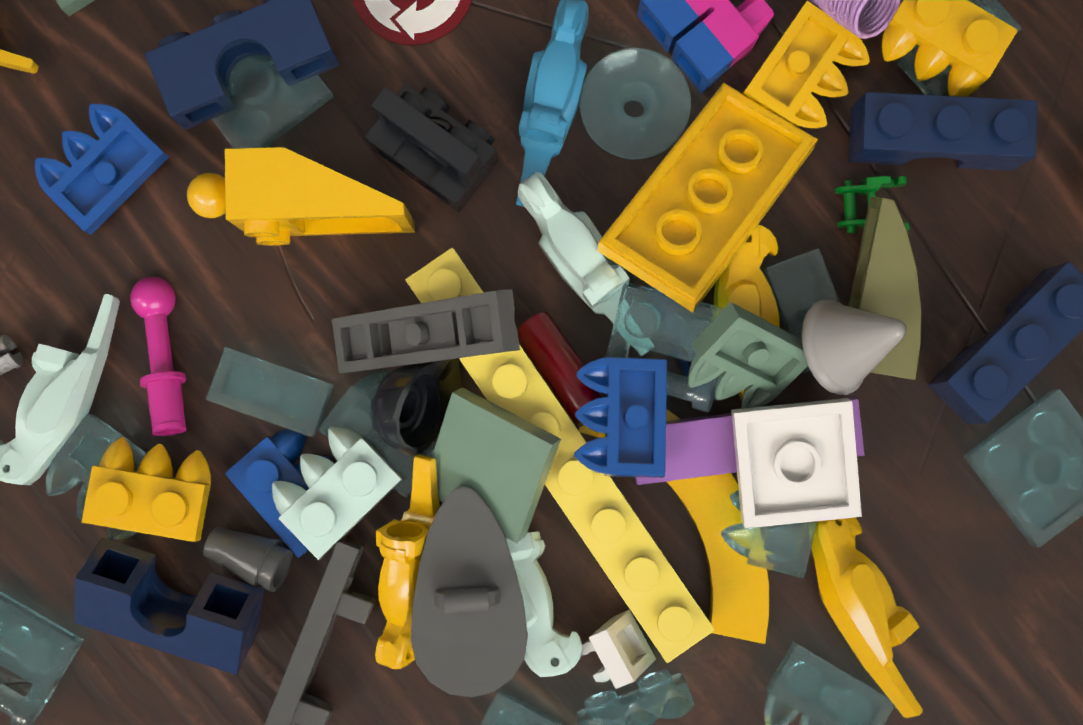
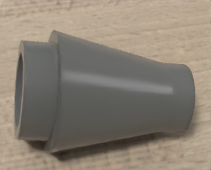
M216 526L211 531L203 550L204 557L217 562L242 582L271 592H275L282 585L290 570L293 559L292 550L283 547L281 539L232 531L221 526Z

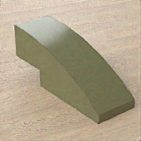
M871 196L848 306L896 318L906 325L904 338L870 373L915 380L921 345V300L917 268L908 233L895 201Z

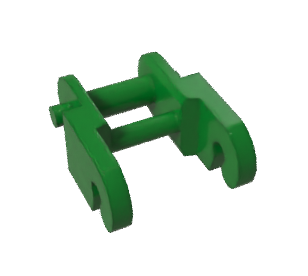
M891 176L866 177L860 182L861 185H853L852 180L844 181L845 186L835 188V194L843 195L845 220L838 222L837 228H847V234L856 233L855 228H863L864 231L866 219H857L855 195L867 194L869 207L870 197H876V192L880 188L907 185V177L900 176L896 177V179H891ZM904 223L907 232H909L910 224Z

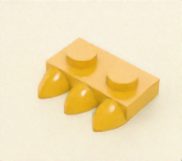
M902 0L883 33L882 54L884 61L889 62L903 57L915 45H918L914 64L917 80L921 82L931 79L944 71L950 64L952 67L947 83L949 96L967 97L975 92L991 76L1018 30L968 0Z
M806 1L743 94L794 125L804 128L825 127L827 125L825 112L811 92L826 97L846 96L849 91L845 78L832 62L847 66L868 65L870 62L868 51L860 38L834 21L827 13Z
M118 438L107 448L99 465L92 466L82 523L191 542L200 541L211 485V474L206 458L201 451L196 450L183 461L176 477L173 478L171 458L163 444H157L144 456L138 470L135 471V461L130 445L125 438Z

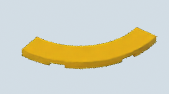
M666 409V421L680 420ZM585 425L578 428L580 433L598 438L605 437V433L596 432ZM732 473L666 481L685 506L703 542L710 579L709 622L715 629L712 633L765 644L769 619V581L766 558L758 527L744 528L742 524L739 488Z

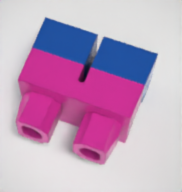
M640 0L637 17L664 50L669 53L674 49L671 58L702 95L737 61L751 53L759 35L774 16L773 10L764 0H746L737 8L729 0Z

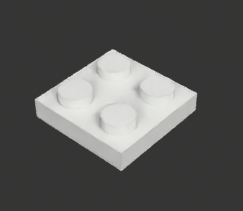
M842 398L731 410L741 520L744 528L862 517L853 405L850 399Z

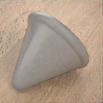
M820 300L811 306L803 321L802 345L808 367L815 379L826 390L837 395H848L860 387L864 378L904 338L906 325L896 318L845 306L834 300Z

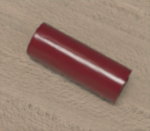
M539 313L529 318L517 329L519 345L574 425L581 427L584 424L575 417V412L588 402L604 398L606 395L587 387L576 377V373L585 366L549 313Z

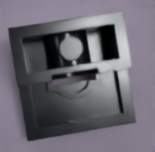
M405 83L397 95L384 87L371 104L378 120L365 136L369 146L377 154L460 213L498 162L497 151L491 146L495 139L475 122L468 120L463 126L448 115L447 112L450 106L426 87H423L420 93H418ZM422 149H423L425 152H427L430 156L424 154V153L422 152Z

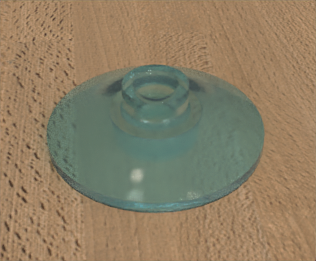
M642 48L619 50L601 59L588 73L580 94V114L589 136L603 150L625 159H646L666 151L682 135L691 111L689 86L679 68L662 54ZM636 100L643 105L644 113L639 117H630L625 113L624 105L628 101Z

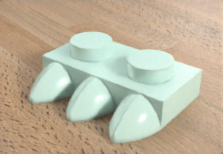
M330 427L328 429L329 446L337 460L336 463L314 454H302L300 456L301 473L309 487L307 491L291 482L274 481L272 483L273 500L281 515L278 519L318 560L337 544V541L341 540L403 479L363 436L348 428Z

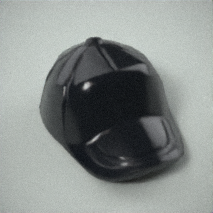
M458 358L406 365L393 370L382 380L371 402V416L374 429L385 443L403 454L416 456L424 452L439 435L452 392L463 387Z

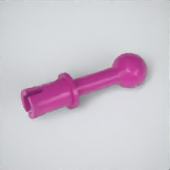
M154 276L146 277L134 285L130 295L133 310L140 317L144 318L151 374L140 379V386L147 389L153 435L171 436L186 431L181 384L186 382V374L174 371L167 321V316L174 309L176 295L173 287L166 280Z

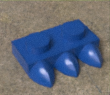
M91 104L89 106L90 122L94 132L99 137L98 140L77 131H64L62 133L63 150L72 165L71 167L49 158H37L35 160L36 177L43 191L84 232L91 235L169 158L132 119L118 109L104 104Z
M608 357L597 359L583 366L576 373V377L587 387L597 392L605 393L606 397L595 399L583 405L575 412V417L588 428L596 432L605 433V437L587 442L574 453V457L585 467L602 473L604 476L665 477L667 360Z
M289 428L279 431L273 436H267L225 473L297 558L303 556L309 550L278 519L281 515L273 500L272 483L274 481H286L301 486L306 491L309 489L301 473L300 463H294L305 446L307 436L305 428ZM322 456L332 461V459L329 456Z

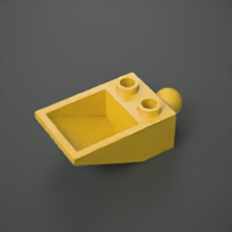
M284 147L225 149V178L216 173H203L195 177L187 189L188 203L196 214L205 218H217L226 213L227 221L241 229L245 236L256 237V243L259 245L290 244V236L415 233V221L403 202Z

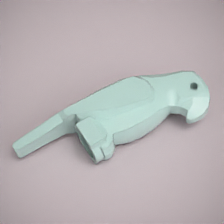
M535 172L521 182L518 186V196L524 207L536 220L542 237L538 242L539 246L563 280L595 314H604L640 356L656 346L654 340L627 299L629 276L620 265H617V263L597 251L598 243L602 236L586 213L583 211L572 212L564 206L553 187L540 172Z
M109 294L103 296L87 347L80 355L38 344L37 350L32 356V367L36 374L27 384L17 409L16 438L7 444L0 440V481L19 485H31L42 476L50 464L65 450L83 428L108 355L120 303L118 298Z
M539 531L527 533L518 543L505 538L514 562L524 601L528 631L524 660L529 668L539 677L567 673L580 660L583 646L581 638L576 631H572L570 636L561 634L553 628L554 612L551 590L546 575L537 561L545 549L544 540H541Z

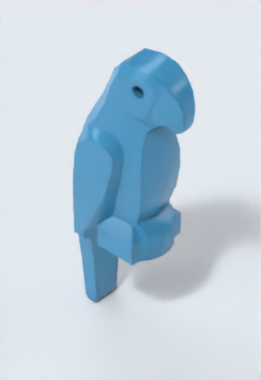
M585 0L559 1L552 25L551 39L545 50L537 51L533 55L525 89L523 113L519 124L520 144L525 150L520 183L535 172H540L545 177L551 159L561 152L576 114L587 71V64L580 59L581 43L589 17V8ZM518 196L516 205L524 207Z

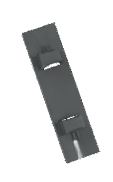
M512 289L496 290L333 318L332 326L338 372L342 374L520 350L518 330L514 321Z
M347 537L337 541L265 725L328 724L334 704L309 694L308 690L338 615L365 624L369 620L376 599L350 588L364 552L365 544Z

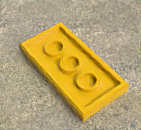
M723 83L601 238L597 251L693 313L814 150L818 139L726 83Z

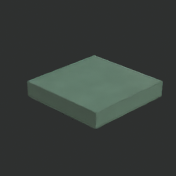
M462 387L452 392L432 454V458L436 459L439 500L444 503L450 492L458 487L465 486L474 489L490 507L503 530L504 536L518 543L528 532L561 439Z

